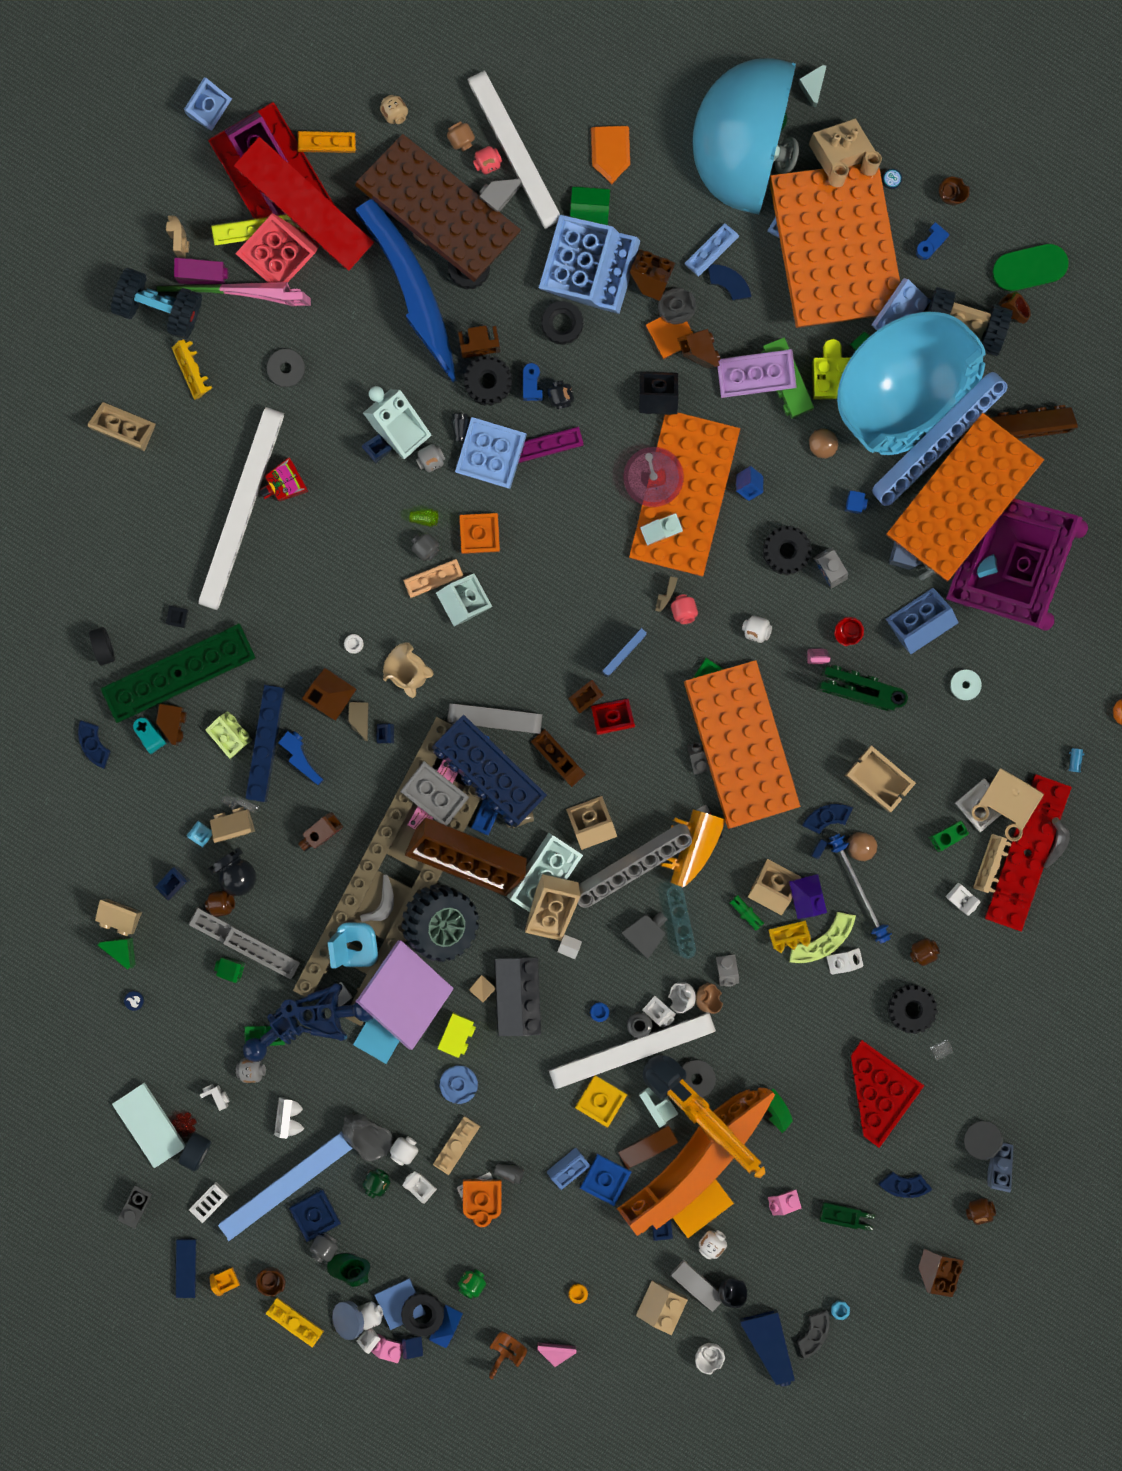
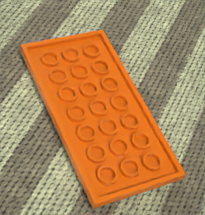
M678 412L677 414L664 416L656 448L658 454H655L654 458L662 462L659 459L664 454L663 458L665 455L666 457L668 456L675 463L673 465L675 467L672 469H676L667 476L666 473L670 470L666 471L667 469L661 468L659 471L657 469L655 471L654 469L658 477L656 480H651L649 477L647 488H654L664 484L669 486L668 484L673 486L671 488L675 491L666 499L663 496V500L658 490H649L643 500L629 555L630 559L703 577L740 428ZM676 470H678V472L674 475V479L678 482V484H676L670 478L671 474ZM666 478H667L670 482H672L673 484L677 485V487L674 486V485H672L671 483L667 482V481H666ZM654 490L657 492L662 501H660L659 498L654 494L651 495L647 501L645 500L650 494V492ZM652 498H654V499H656L658 502H649V501H650ZM676 513L683 532L647 546L640 527Z
M982 413L886 535L948 582L1043 463L1044 459Z
M751 661L684 681L727 828L730 829L799 808L800 803L757 661Z

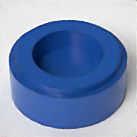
M595 1003L590 1009V1015L593 1020L603 1022L609 1016V1008L604 1003Z

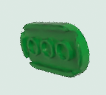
M1045 244L1007 253L995 262L992 270L993 279L999 287L1008 292L1053 283L1060 280L1067 272L1068 257L1061 247L1054 244Z

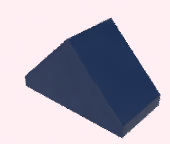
M380 434L362 445L363 450L375 464L393 450Z
M173 867L156 885V888L169 901L190 879L178 867Z

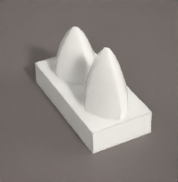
M279 1097L275 1136L288 1138V1136L296 1135L304 1130L300 1123L290 1119V1117L299 1114L303 1110L297 1102L286 1097Z

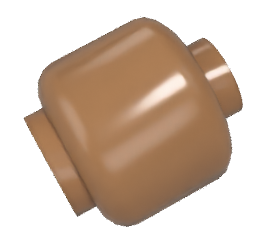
M460 121L448 128L447 138L455 150L461 148L464 151L472 146L471 142L474 141L475 135L468 123Z

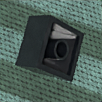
M640 372L639 413L677 414L678 373Z

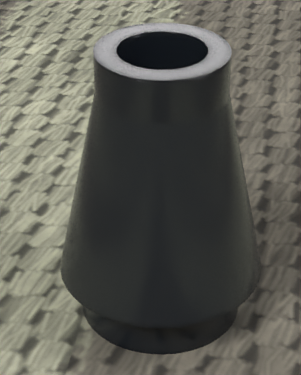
M452 414L451 423L454 441L465 440L470 419L468 414Z

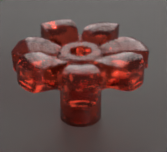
M186 1112L184 1116L182 1113H178L176 1115L177 1119L172 1121V1125L176 1126L175 1129L178 1134L182 1132V1136L187 1137L189 1132H195L196 1128L192 1125H195L197 1121L195 1118L190 1119L191 1113Z

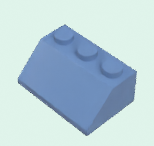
M934 588L886 618L887 623L910 654L958 624L952 608Z

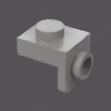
M735 955L716 957L720 986L730 987L738 984L739 974Z

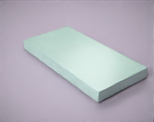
M145 1082L112 1104L154 1168L183 1150L186 1146Z

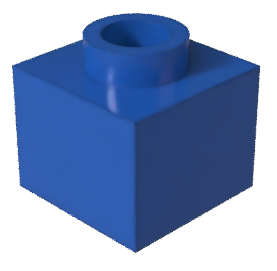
M849 491L845 511L861 514L862 510H866L868 499L865 498V493Z

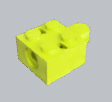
M828 340L823 346V358H814L812 361L813 399H837L841 376L851 358H842V346L837 340Z

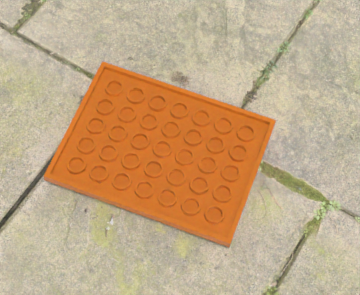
M861 164L849 166V173L841 187L830 185L824 169L771 175L769 183L796 328L877 317L900 284L880 168H878L875 175L867 176L862 173Z

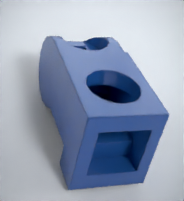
M936 222L929 229L932 233L926 241L921 242L916 248V256L921 260L929 259L950 235Z
M533 363L527 364L523 369V401H542V390H537L540 370Z

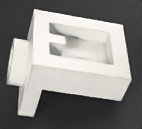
M656 996L643 1008V1011L662 1028L669 1026L676 1015Z

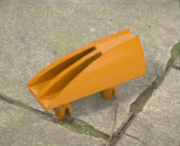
M694 809L689 822L674 818L673 821L685 824L688 827L692 843L679 853L678 859L671 857L668 859L669 863L663 862L660 864L662 867L674 870L671 883L684 887L696 877L712 854L724 827L725 819Z

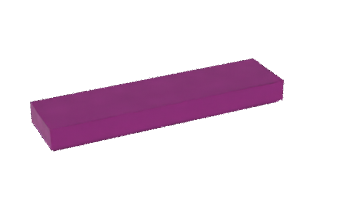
M579 427L525 441L518 463L584 446Z

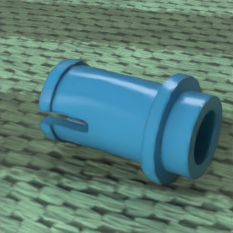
M1072 748L1071 752H1069L1071 758L1068 771L1081 772L1082 755H1084L1083 749Z

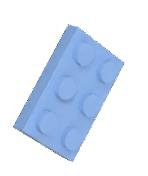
M903 278L872 323V326L879 330L901 317L923 312L931 300L909 279Z

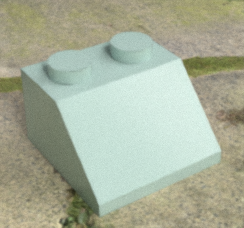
M474 573L436 592L453 626L459 625L492 607Z

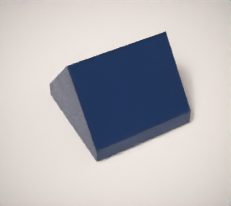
M377 724V744L394 743V724Z

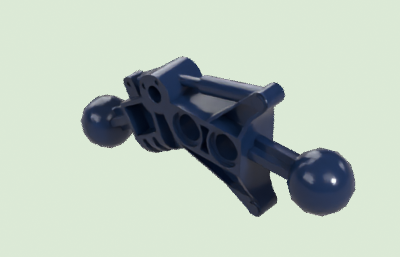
M337 983L308 994L307 997L299 1000H285L281 1007L276 1010L275 1014H269L267 1017L272 1029L260 1039L251 1038L247 1040L243 1046V1054L249 1061L259 1062L265 1057L267 1047L276 1039L280 1038L285 1043L291 1044V1039L296 1040V1035L301 1036L304 1032L311 1033L314 1036L344 1041L347 1039V1034L341 1029L339 1018L355 1016L362 1022H368L373 1017L357 1002L354 1005L338 1006V996L343 986ZM322 998L315 1006L303 1007L302 1005L306 1001L311 1002ZM327 1008L331 1010L330 1018H326L324 1014ZM308 1010L313 1014L311 1020H308L306 1017ZM296 1018H297V1019L299 1020V1022H300L302 1025H304V1026H299L298 1023H297V1021H296Z

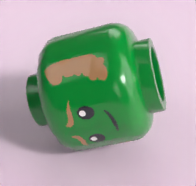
M477 1269L465 1271L458 1282V1287L460 1288L458 1291L469 1299H472V1297L478 1298L486 1286V1281L483 1279L485 1275Z

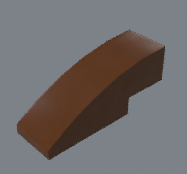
M667 1124L618 1153L627 1169L675 1145L678 1143V1140Z

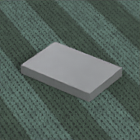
M425 761L400 791L435 820L446 826L469 799L468 795Z

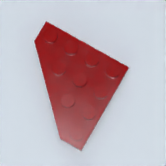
M861 1040L850 1057L862 1132L866 1139L880 1148L924 1085Z

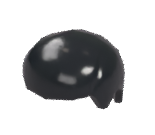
M735 1278L723 1280L718 1289L719 1300L726 1307L740 1308L747 1300V1287L745 1283Z

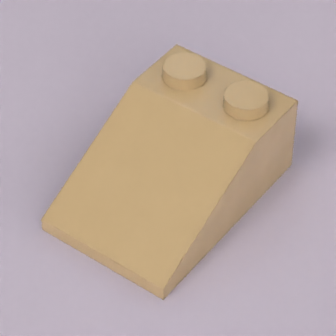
M542 874L535 891L525 933L562 941L580 899L579 883Z

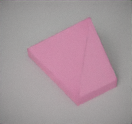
M538 1342V1351L556 1367L576 1354V1346Z

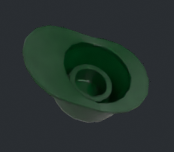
M342 1253L334 1256L328 1262L327 1271L333 1278L344 1281L351 1287H357L363 1283H368L370 1263L367 1259Z

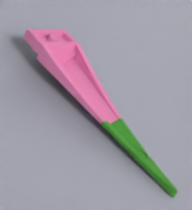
M288 282L157 286V292H179L182 288H186L194 292L245 296L289 306H311V298L304 292H301V289H290Z

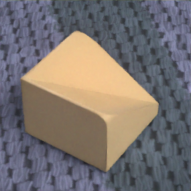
M481 975L469 991L484 1002L496 988Z

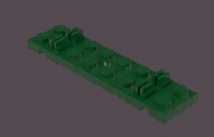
M239 623L100 689L116 723H120L256 659V656ZM176 670H181L182 675L180 677L175 676Z

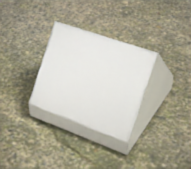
M564 934L557 952L575 959L582 941Z

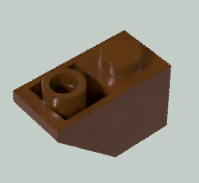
M159 704L156 723L170 743L178 746L179 742L182 743L184 732L181 731L182 723L185 724L187 712H184L182 707Z

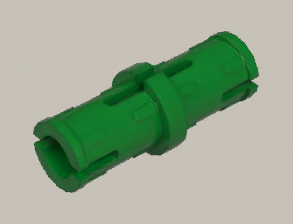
M739 895L730 901L729 904L739 912L740 917L745 919L755 931L764 924L753 912V908L748 907Z

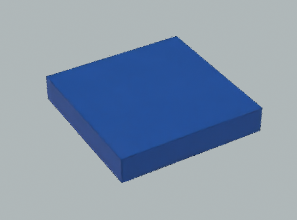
M597 1153L580 1189L615 1206L632 1171Z

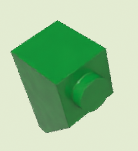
M221 957L220 960L216 961L214 971H217V977L238 983L241 980L245 962Z

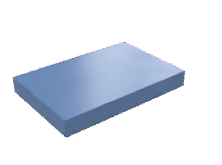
M641 628L606 666L602 673L609 677L642 641L647 632Z

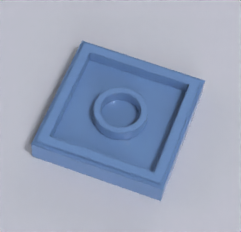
M410 1278L375 1294L390 1330L403 1325L401 1317L402 1307L409 1296L417 1293ZM418 1305L413 1311L414 1319L426 1314L422 1305Z

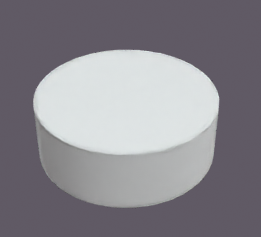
M351 634L346 637L344 647L349 653L356 654L363 649L364 643L360 636Z

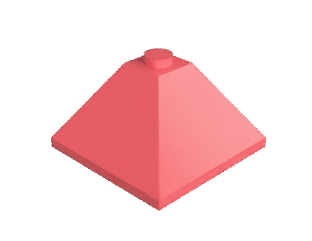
M272 213L235 254L268 283L289 282L316 253L319 245L305 232Z

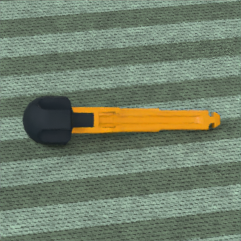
M657 1055L649 1059L644 1066L643 1078L647 1086L659 1099L669 1096L694 1124L697 1122L749 1174L755 1172L754 1177L761 1178L765 1174L764 1166L762 1168L759 1167L761 1161L710 1109L709 1104L685 1082L687 1072L669 1056Z

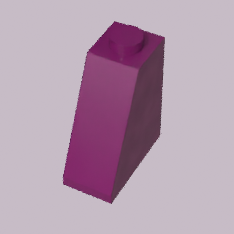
M174 258V278L179 284H225V279H228V268H225L223 262Z

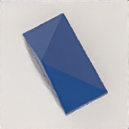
M445 1305L442 1325L430 1336L429 1340L447 1348L463 1313Z

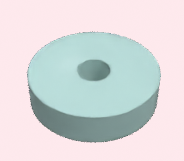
M958 671L951 678V692L960 700H971L981 690V679L974 671ZM964 681L969 683L967 689L962 686Z

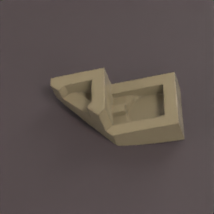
M670 576L666 595H658L655 611L661 612L667 605L674 592L678 578Z
M349 702V724L364 741H368L369 705L366 702Z

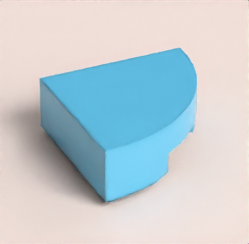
M995 555L988 556L980 563L977 570L979 578L998 572Z

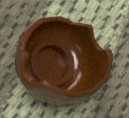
M950 176L943 179L939 185V196L948 205L955 206L961 204L969 197L970 188L963 183L962 178Z
M267 1267L256 1276V1287L263 1295L275 1297L278 1293L284 1291L286 1281L279 1269Z

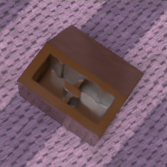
M708 329L678 338L683 357L707 369L720 366L719 353L713 346L714 337Z

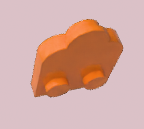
M463 1179L464 1215L469 1219H473V1222L478 1227L488 1226L492 1219L497 1218L501 1214L502 1179Z

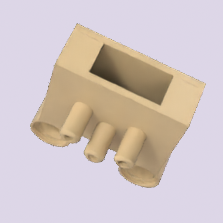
M856 119L814 132L809 142V146L828 176V182L833 187L843 186L849 173V166L862 162V173L867 176H873L877 173L882 161L881 155L875 151Z
M1000 768L980 802L972 808V816L976 821H984L989 815L988 807L994 809L1015 822L1006 827L1005 835L1010 841H1017L1022 837V830L1044 793ZM983 807L986 810L985 816L977 817L975 809ZM1011 827L1019 829L1020 833L1017 837H1011L1008 834V830Z

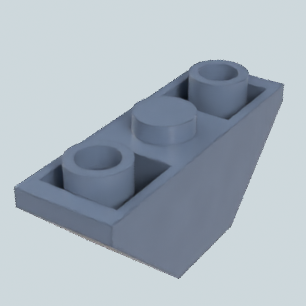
M1003 1143L1001 1150L994 1158L990 1159L987 1185L990 1188L1005 1192L1011 1191L1013 1145Z

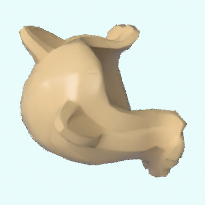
M404 642L396 646L384 661L383 680L386 682L387 679H391L396 686L404 689L409 697L414 698L416 696V688L421 687L425 683L426 678H430L434 674L420 657L412 653L414 650L413 646L410 643Z

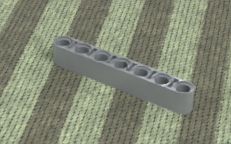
M685 824L675 825L580 883L578 905L583 908L592 906L689 847L692 843V838L688 827Z

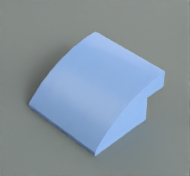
M560 215L539 289L584 305L620 314L631 276L630 270L635 261L640 240L635 236L619 233L612 226Z

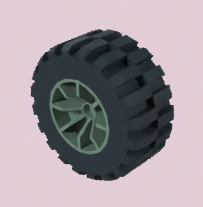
M437 884L431 885L430 889L425 887L421 889L420 894L416 893L412 896L414 899L412 902L409 901L407 903L408 909L403 912L402 916L405 918V921H402V928L405 930L403 935L409 946L429 960H437L438 962H444L446 959L450 961L455 959V955L461 956L464 954L463 950L470 948V942L472 939L475 940L477 935L475 930H478L479 923L476 922L479 916L475 911L474 903L463 893L443 884L440 886Z

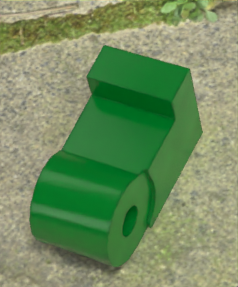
M961 820L933 834L929 839L936 851L940 852L960 841L969 832Z

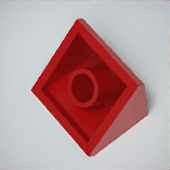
M629 699L591 706L597 735L635 728Z

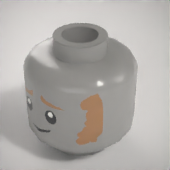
M430 444L418 451L419 458L416 459L420 469H425L430 473L443 466L445 457L439 446L436 447L434 444Z
M243 1058L236 1065V1076L243 1083H258L266 1073V1067L261 1061L252 1062Z

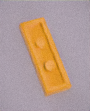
M298 131V152L355 153L356 151L355 132Z

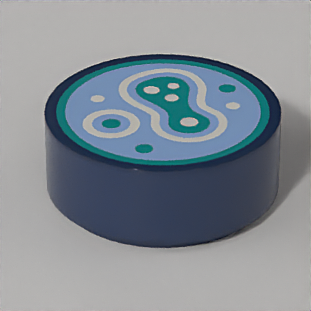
M889 169L884 173L882 182L886 188L895 189L901 184L902 175L896 169Z

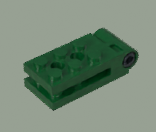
M832 664L829 667L823 668L821 676L876 692L875 697L857 692L855 687L849 685L837 686L836 681L829 679L820 682L817 688L818 691L888 712L903 707L908 701L906 691L901 688L878 682L879 678L873 676L861 677L859 672L853 670L841 671L842 667Z

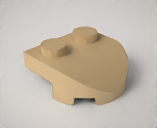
M169 215L168 221L170 222H167L166 232L170 238H173V251L178 258H186V253H189V241H187L185 230L176 216Z

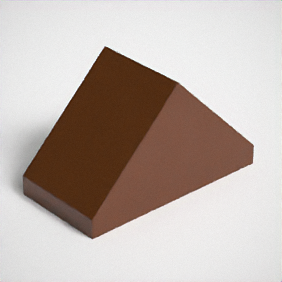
M591 680L568 699L580 714L604 695L595 682Z

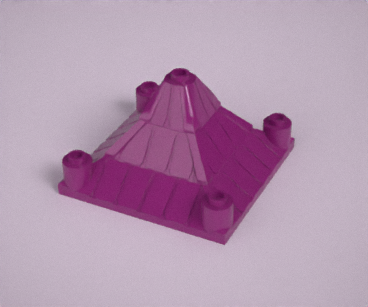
M1014 498L956 571L946 599L965 607H972L1034 626L1043 631L1049 630L1054 624V616L1048 612L1049 605L1071 549L1072 541L1074 538H1082L1086 535L1088 524L1080 516ZM994 554L998 572L979 578L977 570L980 563L988 556Z

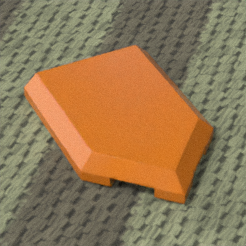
M592 127V167L601 173L609 183L613 184L630 166L629 127Z

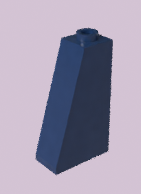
M777 1309L740 1318L741 1326L775 1384H780L783 1387L790 1385L791 1381H795Z

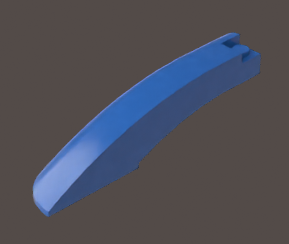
M370 199L355 209L357 216L381 247L395 272L409 312L406 315L407 322L451 381L454 382L456 377L451 347L440 309L429 282L414 253L380 205Z

